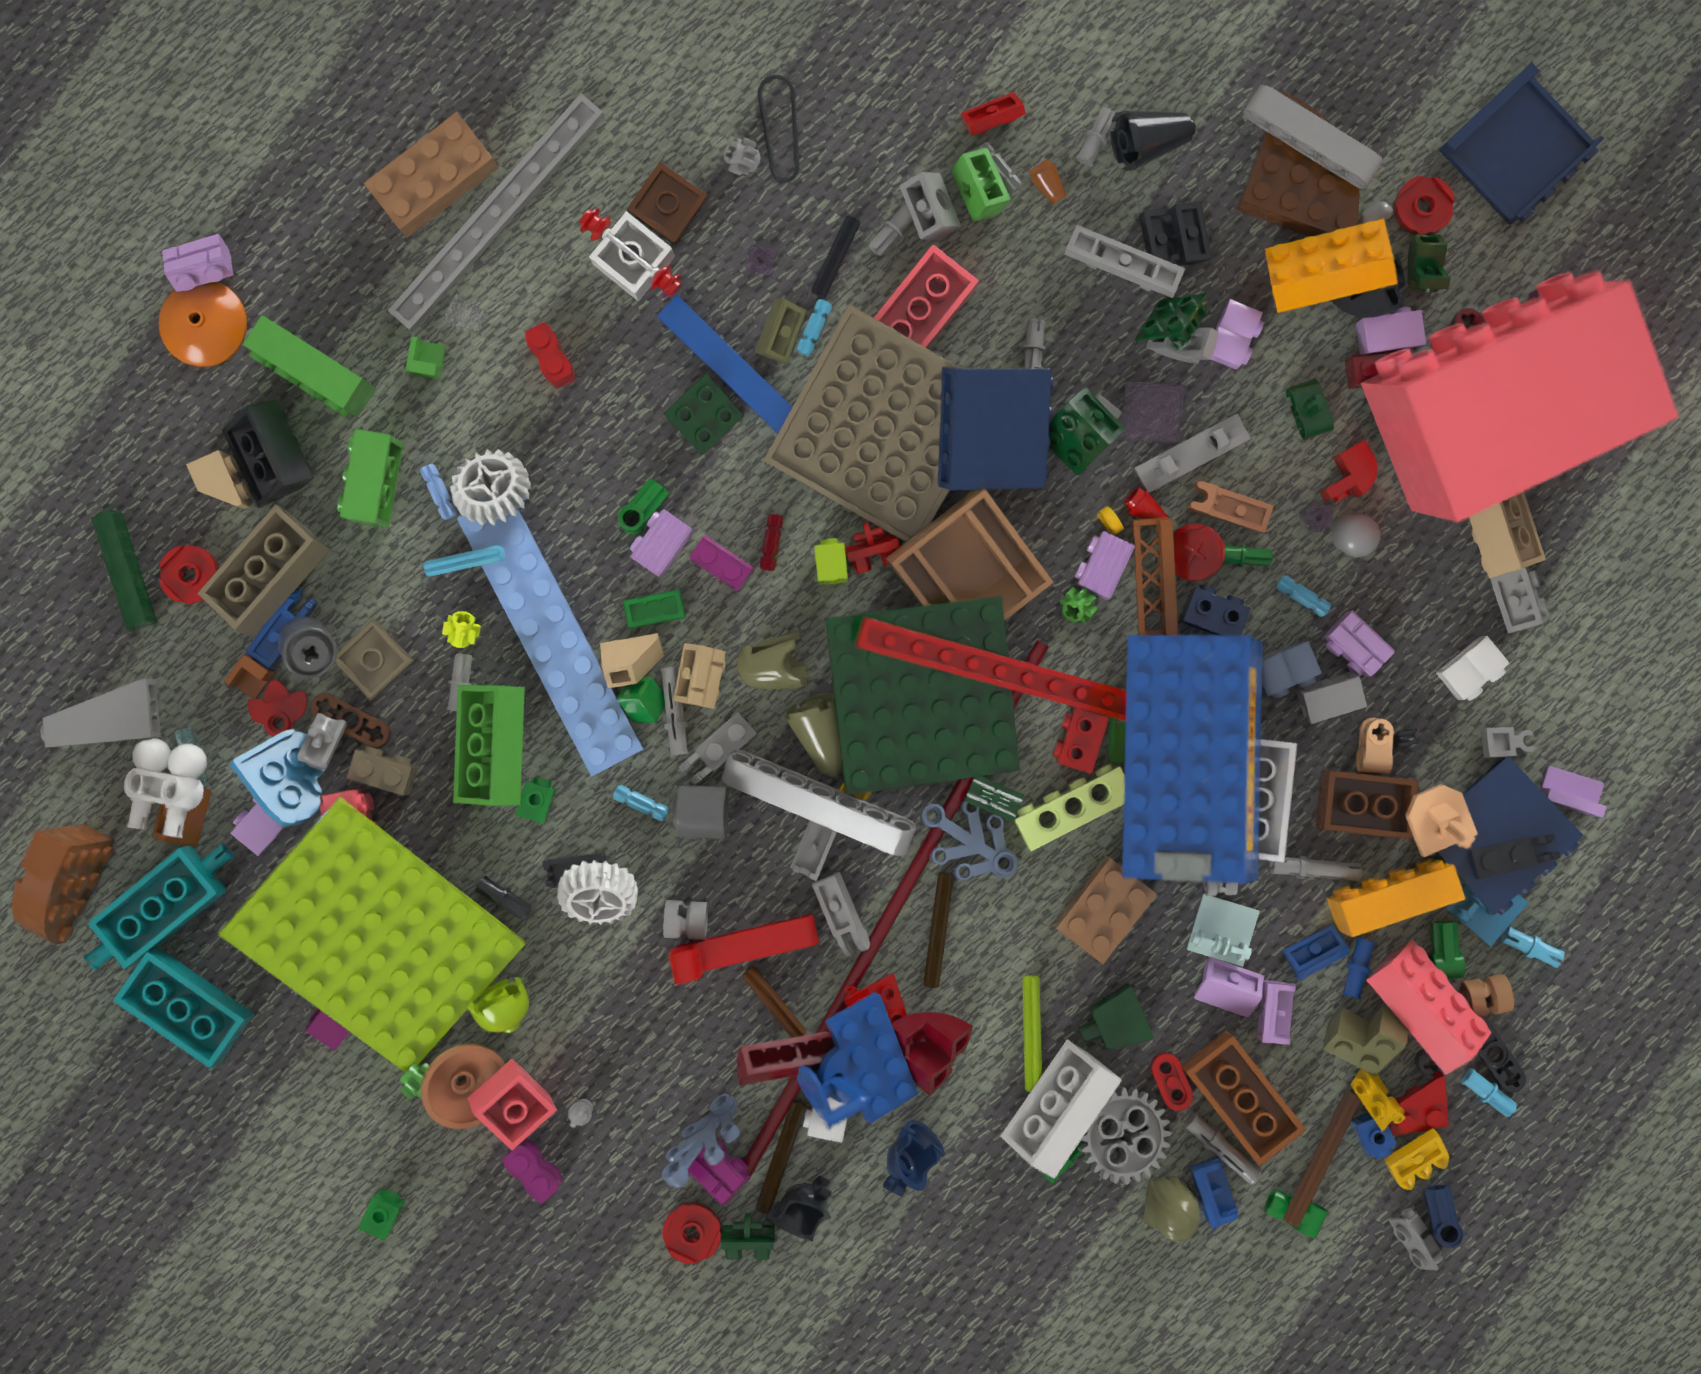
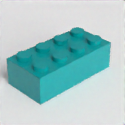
M161 948L146 952L113 1000V1002L210 1069L224 1060L255 1015Z

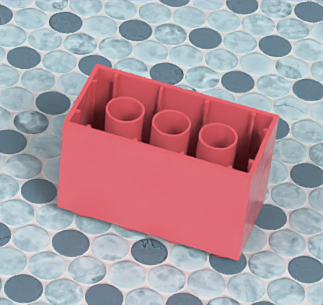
M1600 271L1586 273L1576 278H1573L1572 272L1563 273L1536 285L1539 298L1521 304L1518 298H1511L1486 308L1482 311L1486 322L1484 324L1466 329L1464 323H1459L1433 333L1428 337L1433 348L1431 350H1425L1412 355L1410 349H1403L1386 355L1375 362L1379 375L1362 382L1361 386L1411 511L1460 522L1679 418L1630 281L1604 282Z

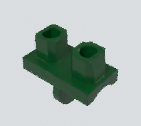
M978 776L973 778L964 801L1013 822L1024 794Z
M745 1213L744 1221H733V1225H722L720 1250H725L727 1260H739L742 1258V1250H754L755 1259L768 1260L771 1250H774L775 1226L763 1225L762 1222H752L751 1213Z

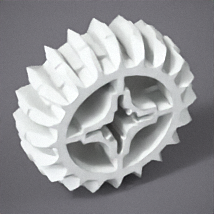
M487 449L483 456L475 452V459L470 461L465 458L466 466L457 467L459 475L452 476L453 485L450 486L454 505L458 507L457 509L461 515L466 516L472 523L477 520L482 526L487 521L495 526L498 519L506 523V516L509 514L516 516L517 512L515 509L524 508L523 500L530 499L528 490L531 489V483L526 468H524L518 458L514 459L513 455L509 452L504 455L499 449L494 454ZM489 483H491V484H492V485H491V488H492V492H490V486H489Z
M593 860L592 863L588 864L582 861L580 866L572 865L570 870H565L558 883L557 898L562 911L568 912L570 918L577 917L578 922L588 921L589 925L593 922H598L600 925L603 922L613 924L615 919L621 921L624 919V916L631 915V911L637 903L638 887L637 882L634 880V875L628 873L627 868L619 869L618 863L609 865L607 861L597 863Z

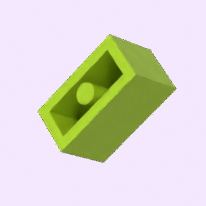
M837 538L820 540V545L814 546L818 584L847 583L848 576L844 543H838Z

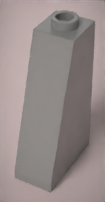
M156 679L137 680L44 717L40 733L42 740L45 742V747H63L161 737Z

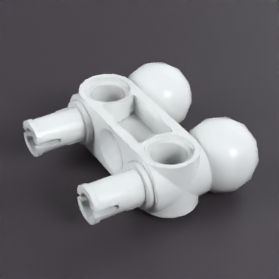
M158 738L143 739L136 744L133 750V763L136 768L128 772L124 781L125 793L132 801L127 827L147 830L146 826L151 805L160 803L165 804V808H168L162 835L182 838L187 811L190 812V809L197 807L203 797V785L197 778L204 773L207 767V757L201 748L193 744L178 745L171 751L167 743ZM168 767L171 774L162 773V771Z

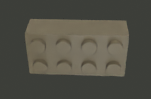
M275 504L197 594L234 630L253 638L330 549L294 515Z

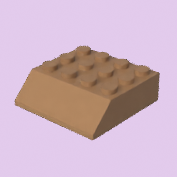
M985 489L972 490L886 558V561L920 606L1000 595L1003 601L1004 620H1007L1054 583Z

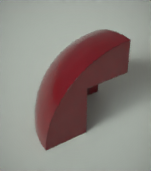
M938 1012L915 1013L891 1023L913 1080L930 1096L952 1073L951 1064L955 1061V1058L965 1052L973 1026L960 1018Z

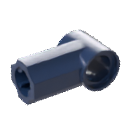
M1448 1184L1435 1185L1423 1189L1432 1237L1444 1247L1455 1248L1459 1246L1464 1236L1463 1230L1458 1224L1450 1186ZM1451 1225L1452 1232L1449 1237L1441 1238L1442 1228Z

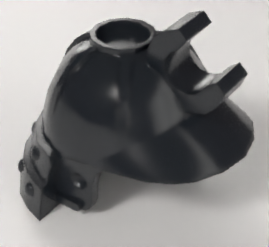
M820 1175L814 1180L813 1184L803 1182L793 1185L787 1190L781 1201L767 1212L765 1219L785 1232L813 1242L814 1234L821 1221L831 1218L826 1200L832 1192L825 1188L830 1181Z

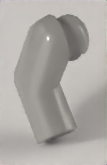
M1384 201L1376 202L1361 213L1359 225L1380 219L1388 220L1393 213L1392 207Z

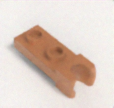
M1198 480L1195 482L1194 489L1203 494L1204 501L1203 503L1191 502L1186 507L1188 511L1203 516L1207 515L1208 517L1260 534L1265 533L1274 505Z

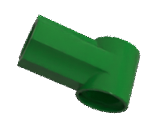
M651 478L648 479L630 503L624 506L618 513L619 524L624 532L629 535H638L643 532L651 516L670 495L669 492ZM629 514L639 515L640 521L636 526L630 527L625 525V519Z
M1430 922L1432 954H1429L1428 958L1437 969L1446 975L1447 979L1464 978L1465 961L1459 949L1458 922Z
M1273 1188L1265 1202L1264 1212L1284 1221L1283 1216L1293 1196ZM1311 1202L1300 1226L1292 1227L1316 1239L1328 1214V1210Z

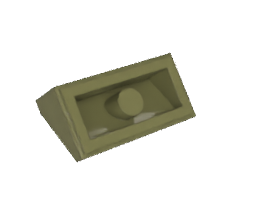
M784 298L774 299L755 353L787 364L807 310Z

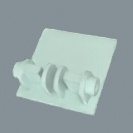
M1203 894L1187 950L1243 967L1245 959L1249 960L1252 949L1249 948L1259 910Z

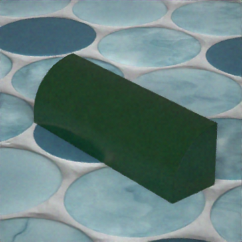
M109 509L96 514L91 518L126 631L132 632L158 623L123 513Z

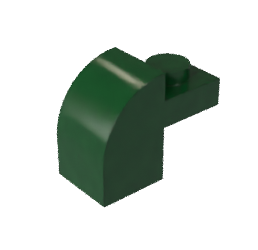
M1411 234L1407 281L1410 289H1421L1431 293L1437 292L1439 289H1449L1451 278L1443 268L1448 245L1441 235Z

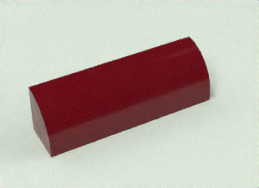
M830 1032L741 1046L737 1054L739 1086L798 1076L799 1067L803 1065L811 1071L819 1069L826 1053L835 1046Z

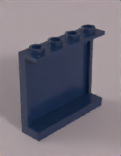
M1532 62L1439 149L1445 158L1509 225L1518 219L1522 223L1536 211L1532 206L1538 200L1544 203L1557 191L1553 186L1560 180L1563 183L1568 181L1578 171L1575 166L1581 160L1587 163L1599 152L1596 146L1604 140L1600 136L1594 141L1534 78L1540 70Z
M942 367L938 487L948 490L1046 488V479L1049 474L1047 452L1050 447L1048 432L1049 420L1052 416L1050 406V393L1053 388L1052 369L1040 367Z
M1507 756L1501 758L1462 793L1478 833L1475 835V841L1471 843V847L1464 848L1456 843L1435 853L1444 863L1455 866L1458 878L1487 908L1485 911L1487 914H1496L1498 912L1502 915L1513 906L1514 903L1511 900L1519 893L1521 895L1526 894L1536 885L1533 881L1541 873L1545 876L1556 868L1558 864L1555 861L1557 859L1538 863V866L1476 879L1469 850L1524 837L1534 838L1554 833L1556 840H1553L1551 843L1533 845L1535 856L1544 855L1551 851H1559L1560 856L1563 854L1568 856L1580 846L1577 841L1584 835L1517 764Z

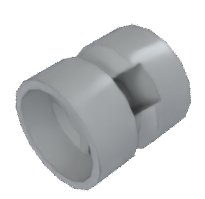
M666 900L663 923L664 938L680 939L685 934L689 939L706 940L708 902L691 901L689 905H685L683 901Z

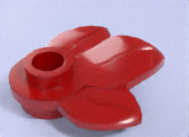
M272 680L268 684L263 700H248V711L251 718L255 722L263 724L266 732L272 737L293 729L294 721L301 718L307 708V696L304 691H298L290 695L287 688L277 680ZM277 718L284 720V726L281 729L275 726Z

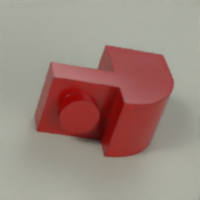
M1366 440L1333 457L1344 478L1321 490L1319 493L1324 502L1333 498L1336 503L1351 495L1349 489H1351L1356 498L1365 494L1373 486L1378 471L1377 461Z

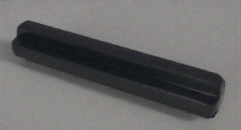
M849 215L845 217L813 284L812 293L820 298L826 297L860 226V221L855 217Z

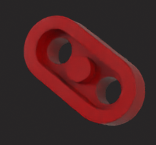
M1167 1052L1157 1054L1151 1061L1150 1069L1162 1099L1172 1110H1185L1192 1103L1193 1092L1183 1068L1173 1054ZM1164 1062L1170 1064V1069L1167 1072L1160 1070V1066ZM1175 1089L1181 1090V1096L1178 1099L1172 1098V1092Z

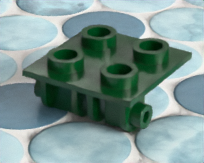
M1207 293L1189 294L1184 297L1160 300L1156 303L1147 321L1142 325V329L1136 336L1135 341L1168 337L1173 349L1181 350L1185 348L1191 339L1190 336L1194 335L1202 319L1207 314V307L1203 303L1208 296Z
M706 373L663 413L670 423L683 434L701 455L706 453L744 416Z

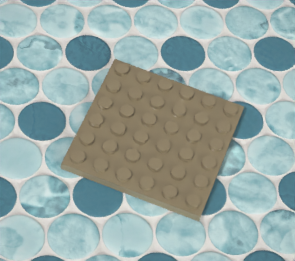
M849 304L763 461L907 542L931 523L949 491L948 489L938 487L942 367H960Z

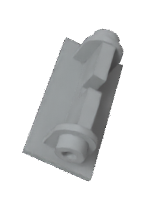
M1407 1208L1401 1212L1402 1218L1388 1219L1394 1228L1395 1236L1410 1253L1409 1257L1413 1264L1419 1269L1438 1270L1439 1268L1436 1264L1443 1260L1441 1256L1442 1250L1431 1234H1426L1423 1238L1420 1236L1427 1230V1227L1417 1211Z

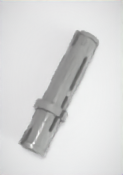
M679 667L661 668L667 724H664L665 730H668L670 756L689 754L685 728H688V723L684 721L683 704L673 701Z
M1301 855L1298 858L1285 857V862L1270 861V868H1273L1270 870L1271 874L1294 875L1298 879L1319 877L1359 882L1362 875V869H1358L1361 868L1360 863L1313 860Z
M1196 1112L1187 1118L1184 1127L1202 1142V1146L1206 1150L1213 1151L1249 1185L1254 1184L1260 1178L1262 1170L1257 1168L1222 1137V1132L1218 1128L1213 1129Z

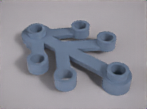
M963 800L961 803V810L967 815L970 833L947 819L944 809L938 804H927L921 809L920 820L925 826L939 827L964 844L946 849L942 847L933 848L930 852V859L934 864L943 865L948 860L979 854L988 860L974 865L967 863L957 864L954 868V876L958 880L967 881L972 876L992 872L997 877L1007 878L1016 872L1018 859L1014 852L1006 848L1003 833L1004 820L1001 816L990 814L985 819V827L992 832L994 849H992L984 841L979 817L980 807L975 806L973 812H968L966 809L968 802ZM929 810H933L936 814L935 819L929 821L926 817ZM993 817L999 820V825L996 828H992L990 825V820ZM939 850L944 853V858L940 862L935 859V853ZM1004 857L1007 860V866L1001 869L998 862ZM963 866L968 870V874L965 877L959 875V870Z
M722 1094L714 1099L709 1107L711 1113L696 1123L687 1126L682 1132V1136L686 1141L672 1147L667 1152L666 1159L670 1163L663 1169L661 1177L670 1187L677 1189L686 1184L689 1179L687 1169L704 1146L705 1152L703 1156L710 1165H715L723 1159L724 1152L717 1145L715 1130L721 1123L722 1128L719 1134L727 1143L734 1141L739 1136L740 1130L732 1119L738 1106V1102L734 1097Z

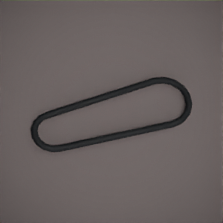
M771 75L766 77L758 87V101L772 176L780 182L787 183L795 179L799 173L795 90L788 78L782 75ZM773 79H780L786 82L791 91L795 171L788 178H781L775 172L762 99L764 85Z

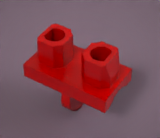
M868 522L863 523L864 532L853 535L857 544L845 547L848 561L852 562L857 574L868 572L872 569L869 561V556L880 554L882 565L888 566L889 563L886 561V558L896 551V548H900L896 536L893 534L882 536L883 531L881 527L870 530Z

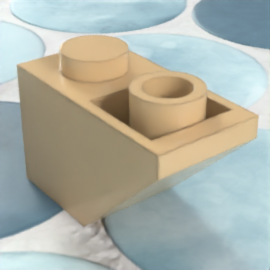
M218 450L186 464L199 492L243 509L251 507L247 500L251 497L245 483L240 482L236 475L239 468L232 455L228 456V454Z
M658 634L600 643L602 671L608 688L637 684L664 656Z

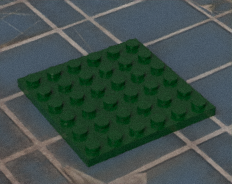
M1002 596L825 618L846 795L1020 770L1011 689L855 646L862 619L865 617L1008 657Z

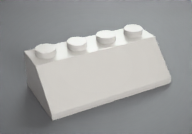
M1261 740L1259 859L1285 862L1297 743Z

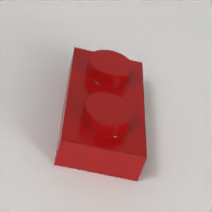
M1015 92L960 113L962 122L971 136L984 134L993 127L1003 123H1011L1018 117L1026 115L1024 104Z

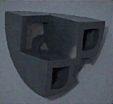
M1393 254L1398 284L1331 301L1344 312L1363 318L1379 317L1399 309L1404 301L1400 296L1399 290L1405 286V277L1398 254Z

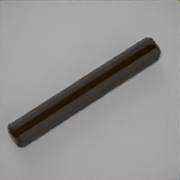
M939 872L937 878L923 982L924 986L929 988H938L940 984L954 880L953 874L947 872Z
M794 1100L786 1116L756 1204V1210L761 1213L767 1214L773 1207L806 1111V1104L801 1101Z

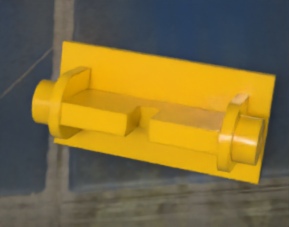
M1360 1069L1350 1086L1380 1129L1385 1131L1391 1121H1394L1396 1124L1402 1122L1405 1119L1404 1109L1399 1106L1393 1096H1386L1389 1090L1380 1079L1379 1074L1374 1076Z

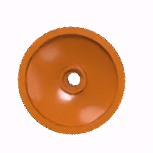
M218 282L206 283L188 291L176 292L174 289L164 301L160 311L159 331L164 345L177 359L192 366L209 367L223 363L238 351L246 335L247 316L242 302L232 290ZM200 315V321L193 324V317Z

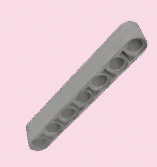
M734 749L728 753L721 778L726 785L895 856H905L907 854L916 829L915 824L911 820L852 795H846L845 792L747 751Z

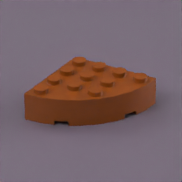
M85 824L36 830L21 864L22 867L26 868L23 879H17L14 887L12 913L15 922L19 923V926L53 944L66 943L74 932L72 924L76 916H80L87 906L88 901L85 900L87 894L100 881L101 875L98 873L102 865L106 864L114 853L112 845L115 839Z

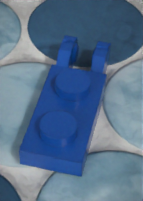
M298 588L295 589L267 621L245 652L269 670H272L281 658L277 641L279 633L285 624L295 618L309 617L318 605L314 599H310L304 604L297 616L290 610L301 599L303 593Z

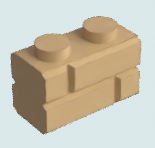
M684 643L673 701L715 709L716 701L720 696L719 684L721 674L726 665L724 660L726 651Z

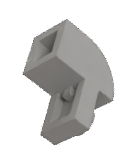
M1198 328L1194 335L1190 336L1191 339L1188 345L1181 350L1173 349L1168 337L1148 340L1146 348L1163 356L1187 363L1199 364V360H1211L1219 331L1213 328Z

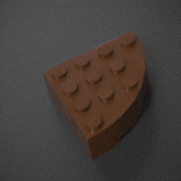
M1284 91L1281 92L1287 98L1328 122L1319 112L1304 101ZM1264 131L1235 210L1309 237L1357 225L1360 200L1359 188L1277 137Z

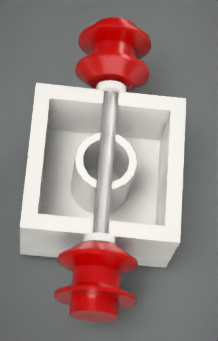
M599 208L593 211L589 209L583 214L579 221L582 225L580 232L584 233L589 230L592 233L591 241L603 238L589 258L596 268L637 301L644 296L650 287L652 290L662 289V298H666L668 295L673 297L682 286L680 282L681 274L675 276L670 274L671 266L669 264L675 257L673 249L626 211L614 227L610 229L611 218L609 216L603 219L599 217Z

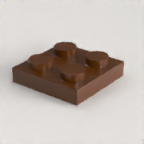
M659 162L627 208V211L676 245L709 197L701 189Z

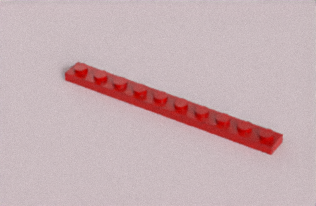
M863 617L855 644L858 648L1126 721L1127 690Z

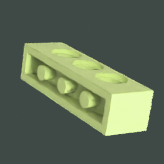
M1107 764L1094 771L1097 776L1087 781L1082 777L1068 784L1070 787L1068 791L1060 794L1056 790L1043 797L1044 803L1036 807L1031 803L1020 808L1017 811L1018 816L1015 817L1014 822L1028 850L1033 851L1123 805L1125 775L1121 767L1115 766L1112 768L1111 764ZM1097 784H1102L1106 790L1105 797L1096 801L1091 795L1092 788ZM1075 797L1080 802V808L1076 813L1069 814L1065 809L1066 801ZM1044 811H1051L1054 815V821L1048 827H1042L1039 823V816Z

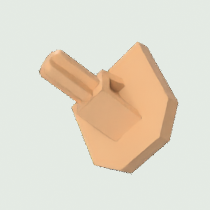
M1437 785L1414 795L1405 815L1422 857L1431 855L1456 843L1464 848H1469L1471 843L1475 841V835L1478 834L1463 794L1444 785Z

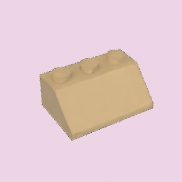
M1524 491L1469 517L1473 528L1472 537L1479 546L1482 555L1481 564L1489 578L1513 572L1546 560Z

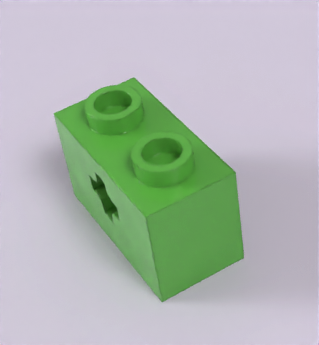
M988 147L962 154L950 170L973 222L999 215L1011 200Z

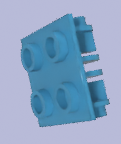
M1465 885L1462 889L1465 900L1450 904L1446 909L1491 947L1529 902L1518 894L1511 900L1514 903L1513 906L1502 915L1498 912L1496 914H1487L1485 912L1487 908Z

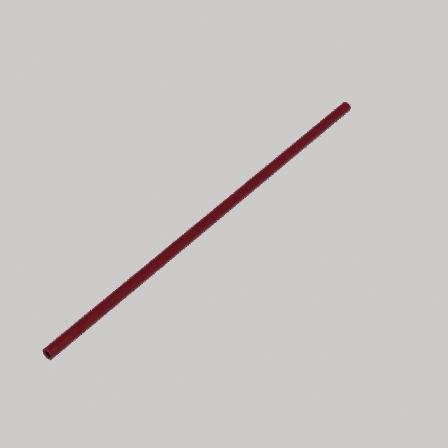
M1036 640L1024 662L1039 666L1049 646ZM1012 690L1013 708L1015 709L1023 693ZM974 777L958 779L942 808L945 811V817L952 821L965 798ZM939 827L930 828L869 937L870 948L861 951L815 1034L828 1032L829 1029L825 1021L846 1009L843 997L845 989L850 986L858 988L929 862L931 850L937 847L945 831ZM792 1076L788 1080L743 1160L748 1166L746 1172L750 1176L755 1171L786 1116L791 1103L795 1100L801 1089L797 1082L798 1076Z

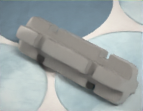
M989 142L980 145L977 150L988 147L1009 194L1016 192L1022 184L1019 178L1011 174L1012 170L998 153H994L995 149Z

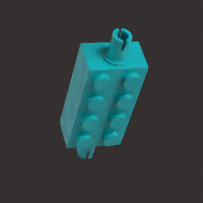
M221 843L204 859L199 856L192 846L178 848L87 923L102 943L84 956L86 963L90 960L93 961L88 966L93 970H98L112 956L115 957L124 969L138 965L146 952L159 948L228 890L217 878L215 872L230 859L234 858L232 851L226 852L229 847Z

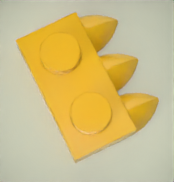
M1432 1128L1384 1158V1161L1399 1186L1406 1190H1412L1415 1184V1174L1421 1179L1428 1180L1432 1173L1431 1164L1438 1168L1446 1169L1449 1162V1154L1440 1135Z

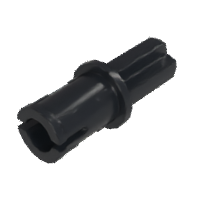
M486 875L475 888V892L494 902L496 908L502 907L521 920H525L531 912L532 906L511 893L509 887L507 889L503 888Z

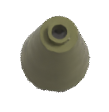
M828 692L804 699L805 703L797 708L796 703L786 708L783 712L785 719L821 774H827L828 777L842 773L834 693Z

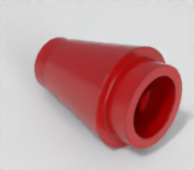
M1137 487L1124 502V506L1128 508L1127 512L1139 519L1168 517L1147 489L1142 490L1140 487Z

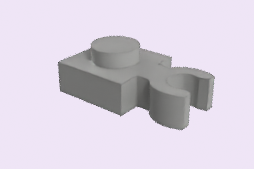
M1514 727L1481 729L1484 758L1517 756L1516 751L1519 753L1534 751V746L1527 747L1523 743V738L1533 735V731L1524 730L1514 734Z

